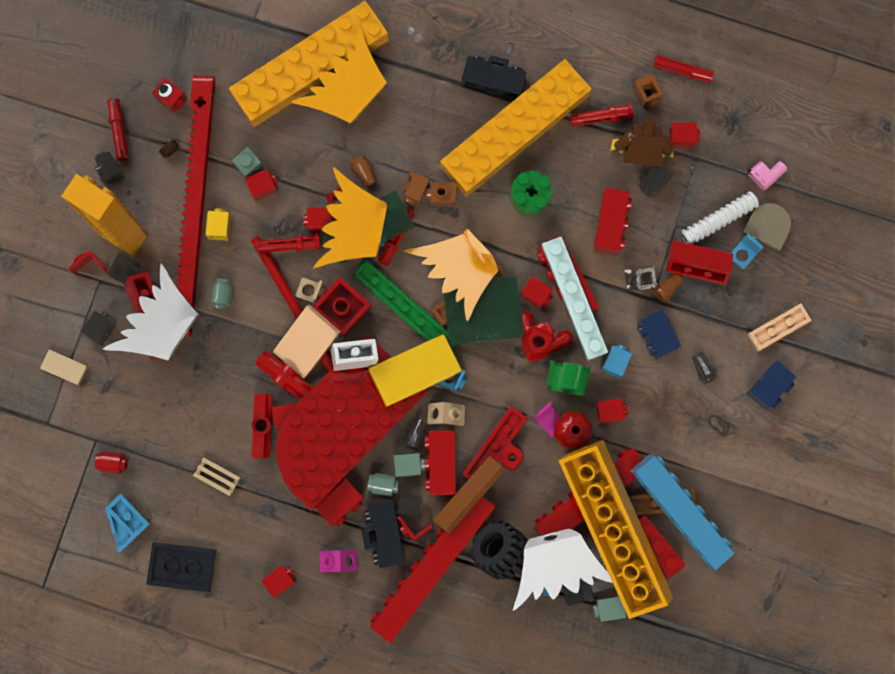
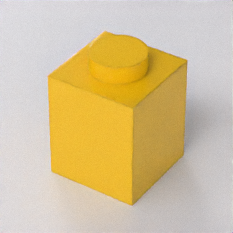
M215 208L214 211H208L206 236L209 240L229 241L231 216L225 209Z

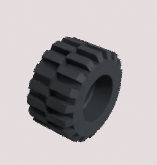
M501 520L489 522L488 526L484 525L482 530L476 533L477 537L473 539V546L470 550L473 553L471 559L474 561L475 566L497 580H500V578L506 580L508 576L512 578L515 576V572L519 573L522 570L524 548L528 541L523 533L508 522H502Z

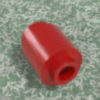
M103 451L102 453H97L95 458V469L100 470V472L122 474L128 467V458H125L124 453Z

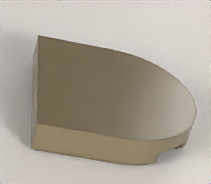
M774 203L760 205L751 214L742 234H749L760 243L780 251L791 228L790 216L780 205Z

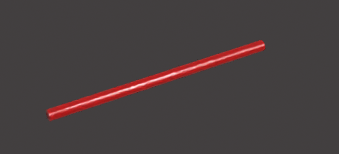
M260 236L251 240L256 251V240H262ZM259 253L258 255L297 320L303 312L301 306L270 253ZM326 351L320 361L326 372L329 373L333 369V361Z

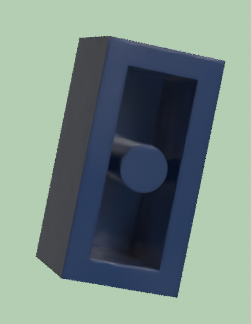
M662 309L639 320L637 323V331L640 337L645 338L648 343L646 345L648 353L651 357L654 356L656 360L681 347Z
M777 360L771 364L747 392V395L763 409L767 410L771 407L774 409L781 402L780 396L784 391L788 393L795 385L793 381L796 376Z

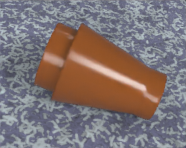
M365 155L350 162L352 165L351 169L365 187L376 182L370 161L366 159Z
M673 274L671 277L656 284L652 293L662 303L669 301L677 288L683 283V280L678 274Z

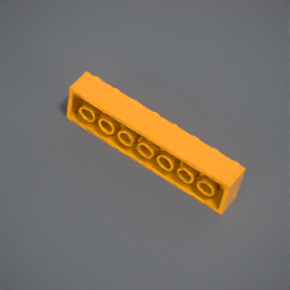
M366 0L229 87L232 97L253 128L292 104L291 101L309 93L311 87H318L323 84L318 77V72L335 73L333 67L334 55L348 61L347 47L349 46L355 52L356 35L359 26L370 53L389 41L388 32Z
M564 59L440 161V168L452 182H456V187L467 198L590 96L591 87Z
M76 174L61 197L101 237L134 257L147 238L143 232L145 229L128 212L129 210L124 207V204L115 196V193L106 187H103L101 190V187L96 184L97 182L87 175L81 177Z
M601 440L563 456L559 460L561 468L628 618L631 619L668 606L673 599V595L604 441Z

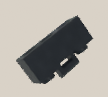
M490 55L488 61H485L480 56H468L461 85L515 100L522 94L527 72L520 67H508L510 60Z
M393 500L368 505L369 510H365L367 523L371 522V527L361 528L365 549L376 548V552H372L374 564H379V569L405 564ZM375 530L377 543L372 544L370 531Z

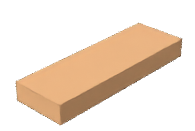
M800 303L748 333L747 336L757 352L812 320Z

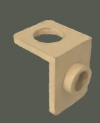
M302 278L296 292V297L315 304L326 292L324 282L320 280L317 283ZM312 285L315 290L314 294L305 296L302 292L303 287Z
M446 402L430 403L428 405L427 423L430 425L450 424L464 426L465 405ZM435 408L439 411L437 419L433 418Z

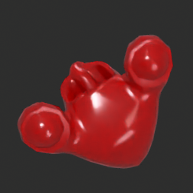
M528 311L520 312L516 318V324L521 333L523 352L529 362L541 360L557 350L568 348L572 344L573 336L570 331L561 330L554 337L555 330L548 322H537L532 326L534 322L533 315Z

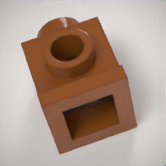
M653 73L635 80L632 89L635 91L642 107L648 105L649 108H652L660 103L659 100H661L663 93ZM645 92H649L651 96L647 97Z
M410 171V182L407 181L403 188V193H405L403 202L410 206H415V204L420 206L429 186V179Z
M432 182L431 187H427V199H431L430 206L455 207L456 182ZM443 190L445 194L439 195L437 192Z

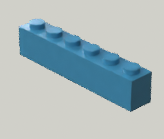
M649 454L630 471L708 567L716 571L734 555V552L730 549L732 544L725 537L721 538L717 533L719 531L718 527L712 521L708 522L704 517L705 511L698 504L695 506L691 501L692 495L685 488L682 489L677 484L679 479L672 472L668 473L664 468L666 466L665 462L659 456L655 457Z

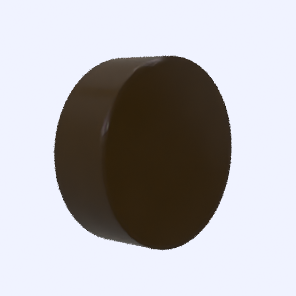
M172 140L159 150V153L163 158H168L179 149L180 145L176 140Z

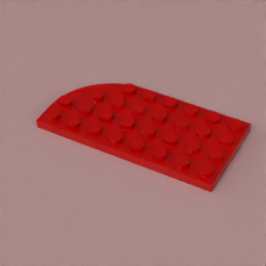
M367 335L362 340H368L372 338ZM376 343L377 364L392 358ZM370 367L334 371L333 368L292 408L281 425L276 444V459L281 477L288 489L312 511L427 394L428 391L426 389L386 407L368 371Z

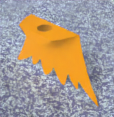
M360 26L356 35L355 52L349 46L347 47L348 61L334 55L333 67L335 73L318 72V77L325 87H311L310 90L316 95L298 98L291 101V103L321 110L348 123H353L380 94L387 82L370 54Z
M334 167L335 177L343 191L334 190V194L342 204L326 206L329 213L337 221L325 225L322 230L335 238L323 245V247L331 248V250L319 259L313 268L343 260L376 257L380 245L387 203L358 187Z
M468 229L463 234L445 241L403 250L409 254L428 257L421 262L424 265L436 264L428 277H446L442 293L458 289L456 302L465 298L464 308L467 321L486 286L498 272L492 254Z

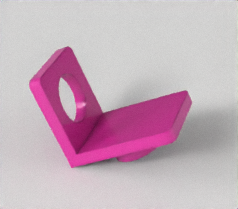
M551 401L533 418L550 437H553L554 423L561 416L551 407L553 404Z
M357 550L320 551V572L357 571ZM347 555H350L352 558L350 567L346 565Z

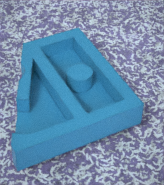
M123 494L117 496L105 508L119 553H122L151 525Z

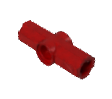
M267 350L255 362V365L268 374L271 380L285 391H289L299 400L313 389L310 384L298 376L299 374L286 363L280 362Z
M254 394L253 421L251 424V458H270L273 396L270 394ZM260 421L267 422L265 431L260 432L257 430V424Z

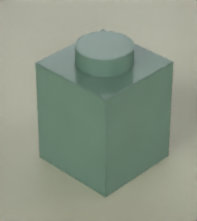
M248 147L232 160L234 166L244 178L259 173L264 169L260 160Z
M419 453L394 455L396 478L421 476V471L425 470L424 458H420Z
M619 596L595 600L596 605H593L594 617H598L600 622L626 618V612Z

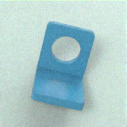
M747 234L731 252L733 254V262L741 269H745L763 249V246L755 237ZM739 250L747 252L748 258L746 261H739L737 259L736 253Z
M463 370L455 375V380L452 383L442 381L438 384L457 392L458 388L463 389L468 379L465 377L466 371Z

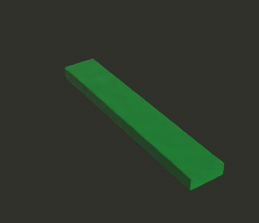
M367 259L353 273V276L425 341L444 334L451 350L459 343L457 339Z

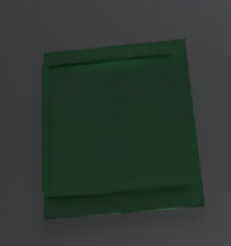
M517 276L492 278L478 299L468 321L465 316V298L456 302L458 289L444 293L449 346L524 337L521 314L522 306L520 305Z

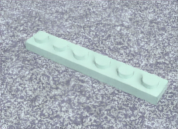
M562 237L543 243L541 246L587 360L589 361L607 354V348Z

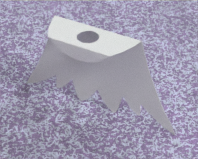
M162 264L160 265L161 289L152 285V291L156 300L140 296L139 302L145 314L134 313L126 316L136 329L121 331V334L128 338L112 343L103 348V350L140 353L167 361L170 359L199 314L178 291Z
M566 529L531 538L524 548L522 577L513 611L521 606L532 592L534 593L535 600H537L544 587L549 596L555 599L561 590L562 584L570 591L578 593L580 578L591 585L594 584L592 576L607 582H613L609 573L588 548L580 533Z

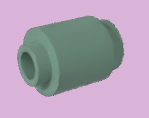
M215 279V283L212 284L210 304L213 305L214 309L226 310V307H230L233 292L232 281Z
M370 474L367 491H371L372 494L392 497L393 493L397 494L399 481H396L395 476Z

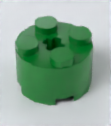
M526 171L518 175L511 187L510 202L519 214L527 217L537 216L547 209L552 196L550 180L547 176L536 171ZM529 191H533V197L529 196Z
M550 361L546 380L547 390L564 392V389L568 390L567 394L584 396V392H587L591 367Z

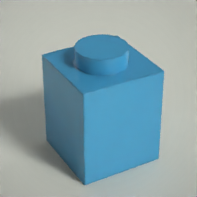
M613 345L601 371L620 379L632 355L628 352L629 349L622 345Z

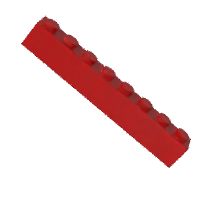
M482 496L450 534L441 528L436 534V537L439 538L434 545L429 543L423 551V554L426 556L421 562L416 560L409 569L412 572L409 578L403 577L396 586L399 590L395 596L390 594L383 605L386 607L382 613L377 611L371 618L370 622L373 624L370 628L387 642L391 643L495 506Z

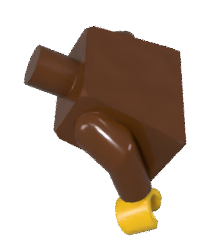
M645 118L643 125H633L631 131H627L620 139H613L610 151L618 150L619 153H622L623 150V163L662 167L664 156H671L673 158V146L668 136L663 135L662 128L655 127L656 120L653 118Z

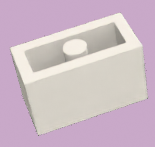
M375 339L333 343L331 355L334 371L371 367L377 364L378 354Z

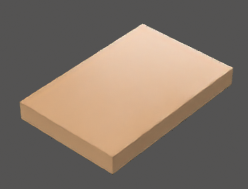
M308 305L273 350V353L304 379L341 332L312 306Z

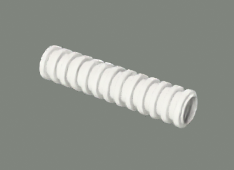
M749 191L746 195L743 194L741 198H736V201H731L730 205L726 204L725 208L721 207L719 211H714V214H709V217H704L703 221L699 220L698 224L693 223L692 227L688 226L687 230L683 229L681 231L685 243L692 245L694 242L698 243L699 239L703 240L704 236L708 237L710 233H715V230L725 227L726 223L730 224L732 220H737V217L741 218L742 214L746 215L748 211H753V208H758L759 202L757 197Z

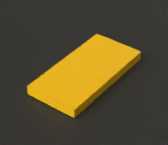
M444 334L368 369L386 407L462 372Z

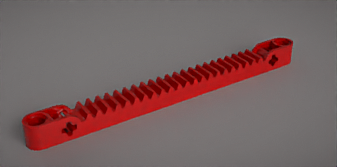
M193 75L190 106L196 115L191 116L193 124H190L192 132L189 135L192 139L189 140L191 147L188 148L190 156H187L190 163L186 164L189 171L186 172L188 180H185L187 188H184L187 195L183 196L186 204L182 206L185 212H182L185 220L181 221L184 228L180 229L184 236L179 237L183 244L179 245L182 252L178 253L181 260L177 261V264L180 266V269L176 270L180 277L175 279L179 283V285H176V288L193 309H195L215 96V76ZM193 324L184 337H191Z

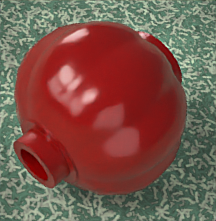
M568 411L555 421L553 437L563 449L576 451L591 441L592 424L583 413ZM572 427L576 430V434L572 433Z

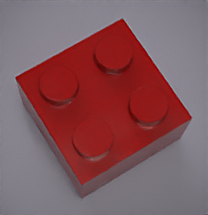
M339 277L315 303L313 308L341 332L339 335L345 339L372 309V306Z

